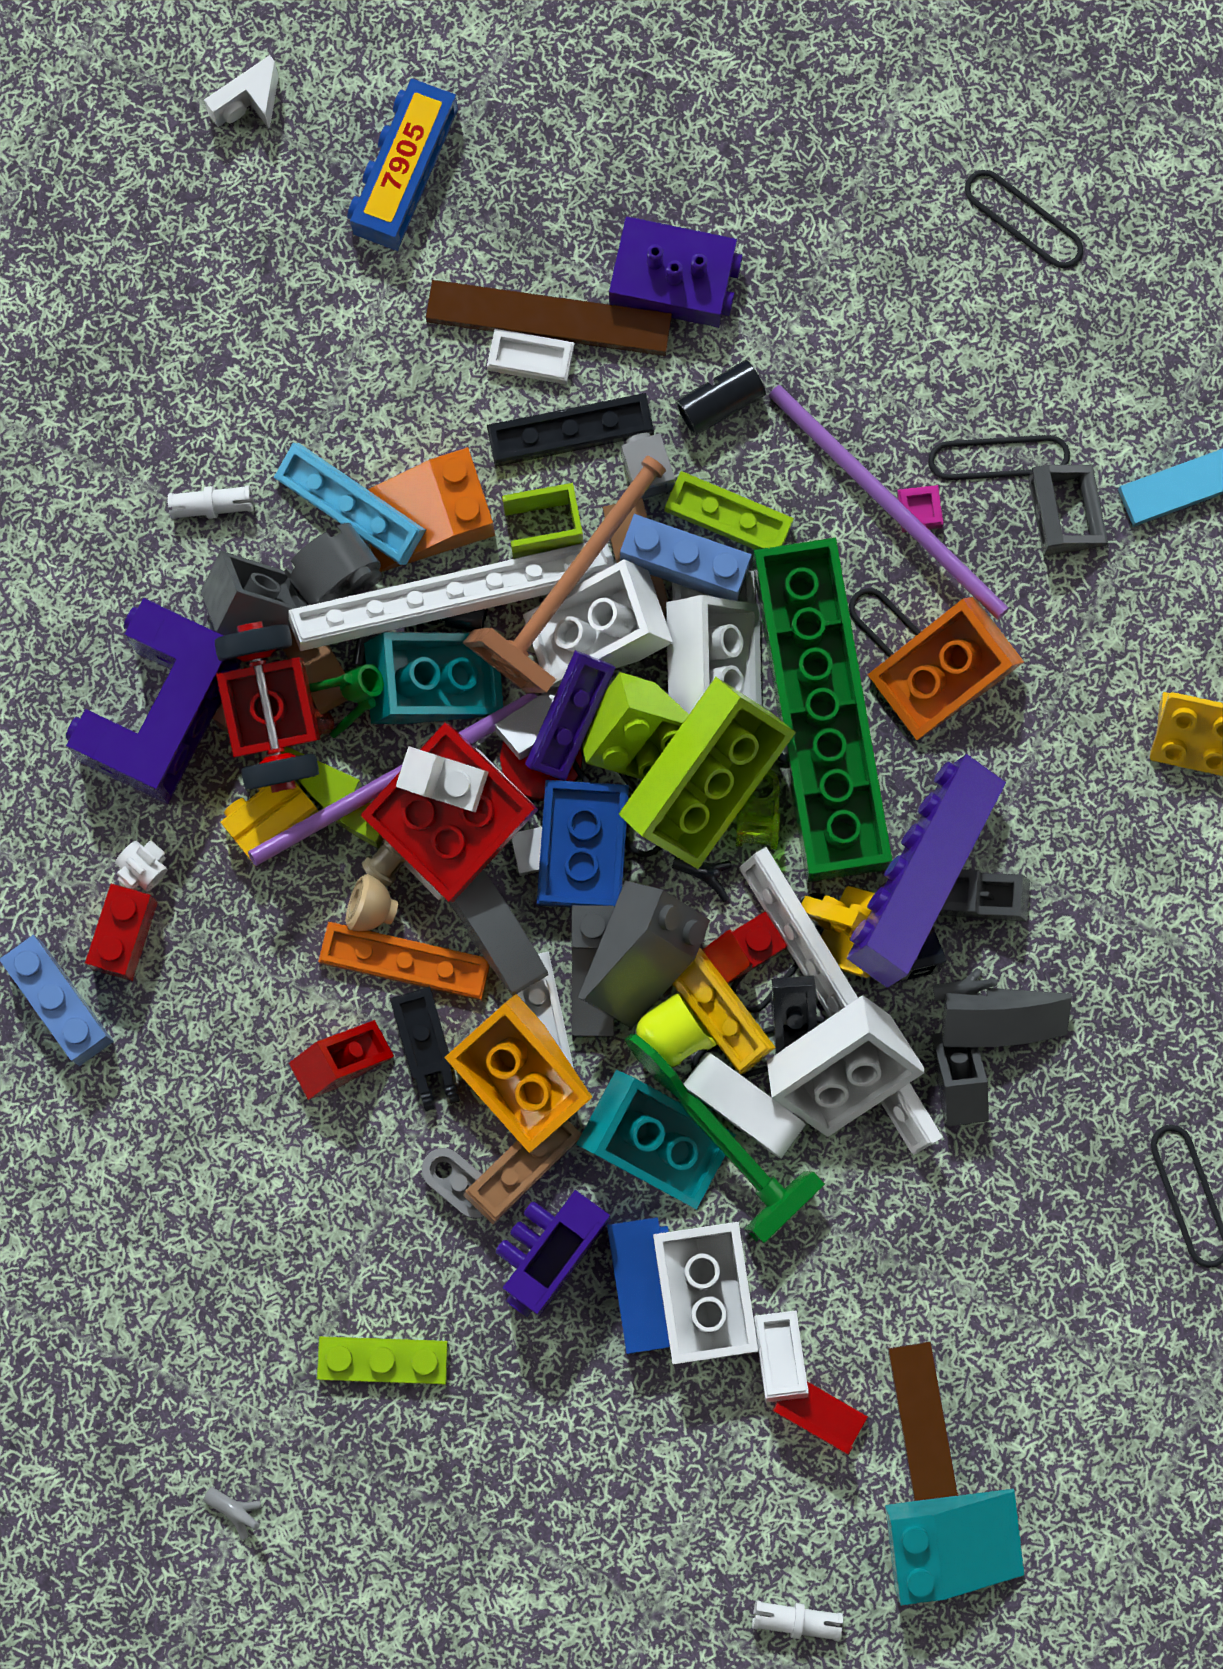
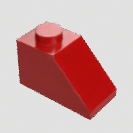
M373 1020L315 1042L290 1061L289 1065L307 1099L310 1100L343 1086L392 1059L394 1055L376 1021Z

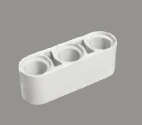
M706 1052L684 1082V1086L690 1094L780 1159H782L806 1126L800 1118L709 1052Z

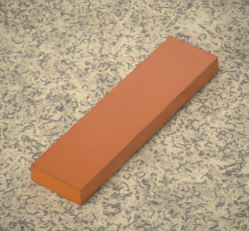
M328 922L318 960L319 964L419 987H431L432 990L480 1001L483 998L490 965L482 956L372 931L349 930L346 925Z

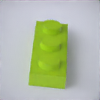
M680 471L664 507V512L755 550L783 546L794 518L683 471Z
M319 1336L317 1380L446 1384L448 1341Z

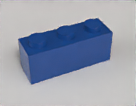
M658 1217L607 1225L626 1354L670 1348L653 1234L669 1232L668 1226L659 1227Z

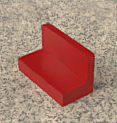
M808 1381L809 1395L807 1398L776 1401L771 1410L772 1412L846 1455H849L853 1449L852 1445L868 1416Z

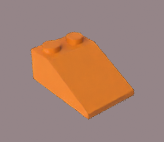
M468 447L429 459L367 489L426 529L408 563L495 536L492 517ZM369 544L371 551L381 563L380 572L402 566Z
M974 597L960 600L867 675L914 738L919 740L995 686L1022 665L1024 661L979 601Z

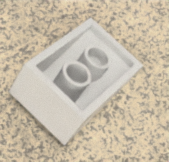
M623 559L576 585L532 645L539 666L556 679L550 688L552 689L560 685L575 650L611 663L618 668L638 662L672 644L673 641L649 571ZM538 607L523 614L526 624Z

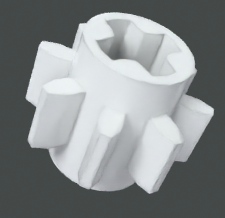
M152 840L144 847L138 841H133L120 853L115 861V864L121 868L117 872L118 880L126 888L135 890L140 886L146 892L150 891L161 881L168 870L162 864L166 859L164 857L165 852Z

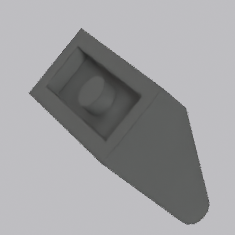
M1044 465L1032 467L1028 482L1043 556L1108 545L1093 465ZM1079 478L1090 535H1063L1053 482Z

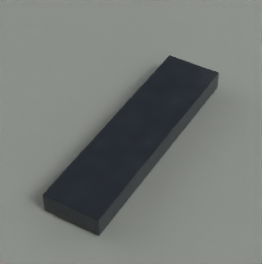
M646 393L487 425L495 467L626 441L640 433L654 435Z

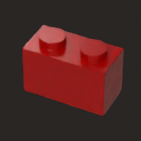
M110 883L85 964L94 971L133 982L158 902L150 894Z

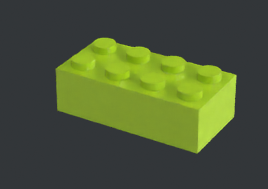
M715 677L618 815L642 837L699 869L796 732L772 712Z

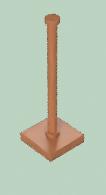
M650 456L644 458L641 462L643 466L641 471L514 641L506 640L493 628L472 630L463 641L464 645L525 693H547L556 681L552 675L528 657L527 650L655 478H661L666 472L664 466Z

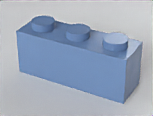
M636 514L632 517L620 550V561L625 559L648 570L650 575L713 597L738 601L750 568L752 554Z
M34 934L0 958L4 968L72 1062L81 1066L114 1042L45 944Z

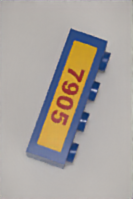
M412 78L406 91L401 89L398 92L393 106V112L396 113L391 126L385 125L378 140L380 152L376 161L370 160L368 162L362 180L365 187L360 197L354 196L348 209L347 218L350 219L353 235L396 251L399 250L458 111L456 94Z

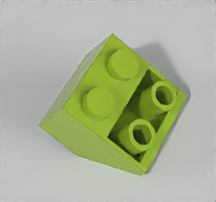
M619 672L605 691L582 743L586 763L643 780L689 714L655 682Z

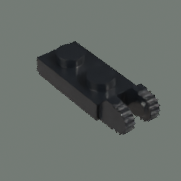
M431 987L390 998L413 1081L416 1080L425 1112L435 1109V1100L432 1090L429 1089L426 1080L427 1076L442 1073L447 1099L450 1100L451 1104L460 1102L451 1071L454 1068L444 1058L449 1054V1049Z

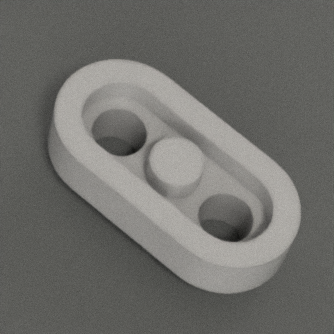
M438 1148L431 1151L425 1157L422 1164V1175L425 1182L466 1217L472 1219L484 1218L485 1216L463 1196L464 1192L482 1173L451 1149ZM440 1163L451 1165L452 1172L449 1177L440 1178L436 1175V1168Z

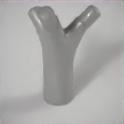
M210 1487L206 1492L203 1502L225 1515L236 1527L241 1540L249 1537L245 1525L253 1530L259 1528V1523L247 1512L260 1509V1501H236L214 1487Z

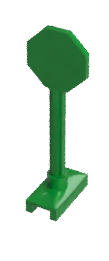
M630 1034L624 1040L635 1058L656 1081L680 1100L686 1113L756 1189L755 1194L766 1207L744 1228L746 1233L755 1242L760 1240L762 1243H765L825 1185L815 1172L803 1171L784 1188L774 1176L769 1177L699 1099L687 1092L677 1073L654 1048L637 1034Z

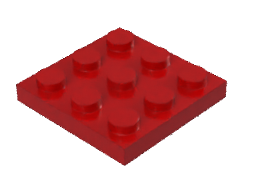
M445 722L420 750L489 772L476 812L396 787L399 772L360 816L448 902H454L538 809L449 723Z

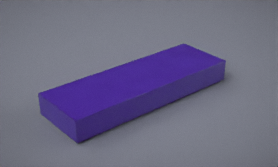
M577 650L574 651L525 765L530 769L566 781L615 671V666Z

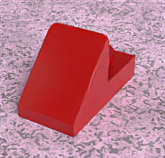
M766 911L734 931H731V929L727 930L702 949V951L729 985L739 977L786 950L788 946Z

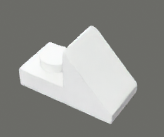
M270 55L204 99L208 114L218 127L226 121L227 123L237 121L245 114L247 107L251 105L265 125L270 128L279 78L273 58Z
M408 746L396 787L476 812L489 772Z

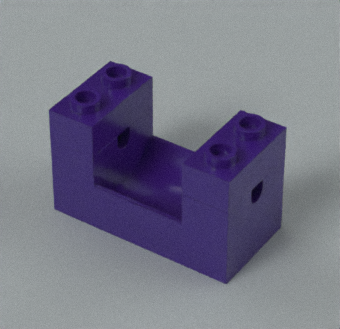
M143 598L139 607L134 606L129 611L123 626L126 629L124 635L137 654L170 669L169 675L138 733L85 709L81 718L75 717L66 732V739L69 741L66 747L79 762L169 804L222 701L216 674L238 670L242 661L239 659L219 661L215 649V639L223 635Z

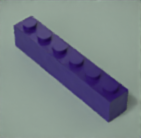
M965 754L953 764L949 761L946 762L936 774L934 782L938 785L934 793L931 792L919 806L918 813L921 817L918 823L912 825L904 835L901 844L905 848L901 855L896 856L887 867L884 876L888 880L884 888L881 887L873 895L867 906L871 910L867 920H863L851 935L850 941L854 945L846 959L887 988L909 974L1006 784L1005 781L968 754Z

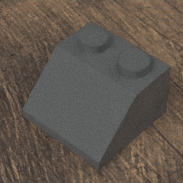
M222 550L201 589V594L215 632L223 636L237 633V626L262 621L263 627L284 624L288 625L289 629H292L288 610L308 606L283 570Z

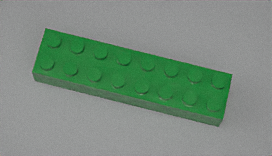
M836 537L754 550L752 564L778 717L796 732L785 747L784 753L806 882L886 870L892 862V854Z

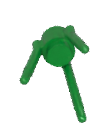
M366 664L356 669L345 670V674L339 677L309 684L311 693L340 687L345 699L358 703V706L330 732L332 738L339 736L366 710L376 706L374 697L380 695L383 691L384 681L381 672L374 664Z

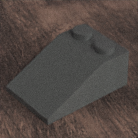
M625 881L578 998L625 1026L633 1028L694 961L705 938L710 920L662 889Z

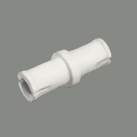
M250 485L215 490L214 486L204 487V491L179 494L169 493L168 507H172V510H169V515L172 520L206 515L208 519H213L222 513L252 512L254 510V500L250 498V495L253 494Z
M758 1600L755 1602L753 1614L756 1615L752 1619V1629L790 1633V1637L800 1639L801 1635L832 1639L838 1642L840 1640L842 1628L839 1625L843 1623V1613L805 1609V1605L795 1603L794 1607L764 1603Z

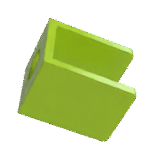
M573 483L502 496L505 516L569 504L574 527L572 530L511 541L513 559L583 543V532Z

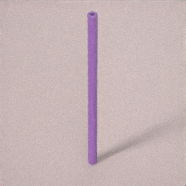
M781 385L776 386L770 392L769 397L997 620L1001 619L1008 612L1009 607Z
M528 693L458 733L470 744H473L494 732L496 723L536 698L537 695L535 693ZM402 765L249 850L248 855L255 866H258L374 800L401 771Z

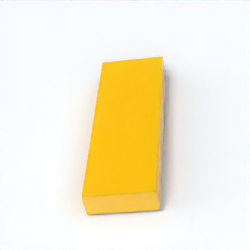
M699 948L694 961L675 980L673 986L738 1073L745 1074L776 1047L702 949Z

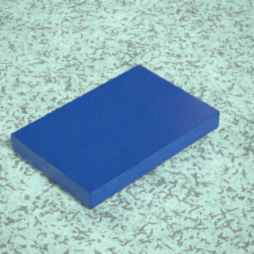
M558 780L545 781L537 906L572 908V906L615 907L622 890L627 824L618 814L628 801L629 785Z

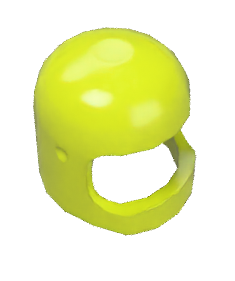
M678 993L641 1017L636 1028V1034L654 1048L671 1068L680 1065L685 1058L694 1052L702 1049L708 1051L717 1045Z

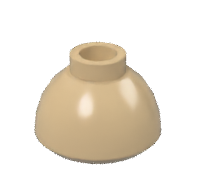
M369 874L363 875L357 881L348 903L345 919L348 929L368 931L377 928L383 923L391 925L397 913L398 901L391 899L387 888L378 879Z

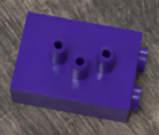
M626 216L609 288V305L672 313V318L719 328L722 315L730 316L734 292L728 291L730 277L738 279L743 254L736 253L737 239Z
M574 1190L556 1216H553L536 1202H531L524 1211V1216L544 1230L541 1236L521 1221L517 1222L510 1231L512 1237L530 1249L527 1255L507 1240H503L495 1250L498 1256L516 1268L503 1286V1289L510 1294L505 1301L527 1318L532 1311L541 1316L611 1221L608 1213L577 1190Z

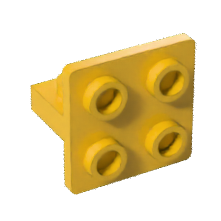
M1163 692L1159 704L1157 732L1150 751V760L1223 776V703L1174 692Z
M847 886L839 901L826 895L823 900L805 896L801 905L809 918L824 929L821 937L840 969L844 972L868 978L869 974L846 958L854 945L850 941L851 935L863 920H867L871 912L867 906L875 893Z

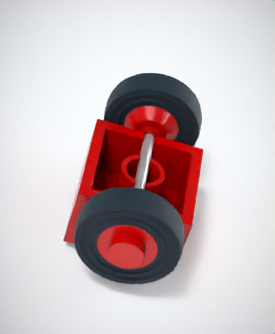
M262 621L237 626V633L215 639V649L219 661L234 659L244 662L253 661L249 663L250 667L216 674L233 757L267 751L268 755H273L265 757L259 764L242 769V778L246 789L252 790L270 786L271 792L274 793L297 788L296 780L319 775L317 758L315 754L311 753L296 756L292 753L281 754V752L285 751L284 747L321 740L304 658L297 657L268 664L266 660H261L270 657L274 651L292 646L288 625L281 624L263 627Z

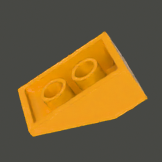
M517 994L506 1001L444 1057L529 1153L592 1098V1095L545 1025Z

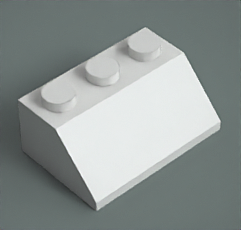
M705 595L666 602L667 626L673 641L672 644L667 646L668 695L690 714L714 678L717 677L762 706L759 604Z
M864 995L767 1060L772 1099L827 1137L925 1073L924 1066L891 1015Z
M739 1222L653 1234L672 1364L758 1352Z

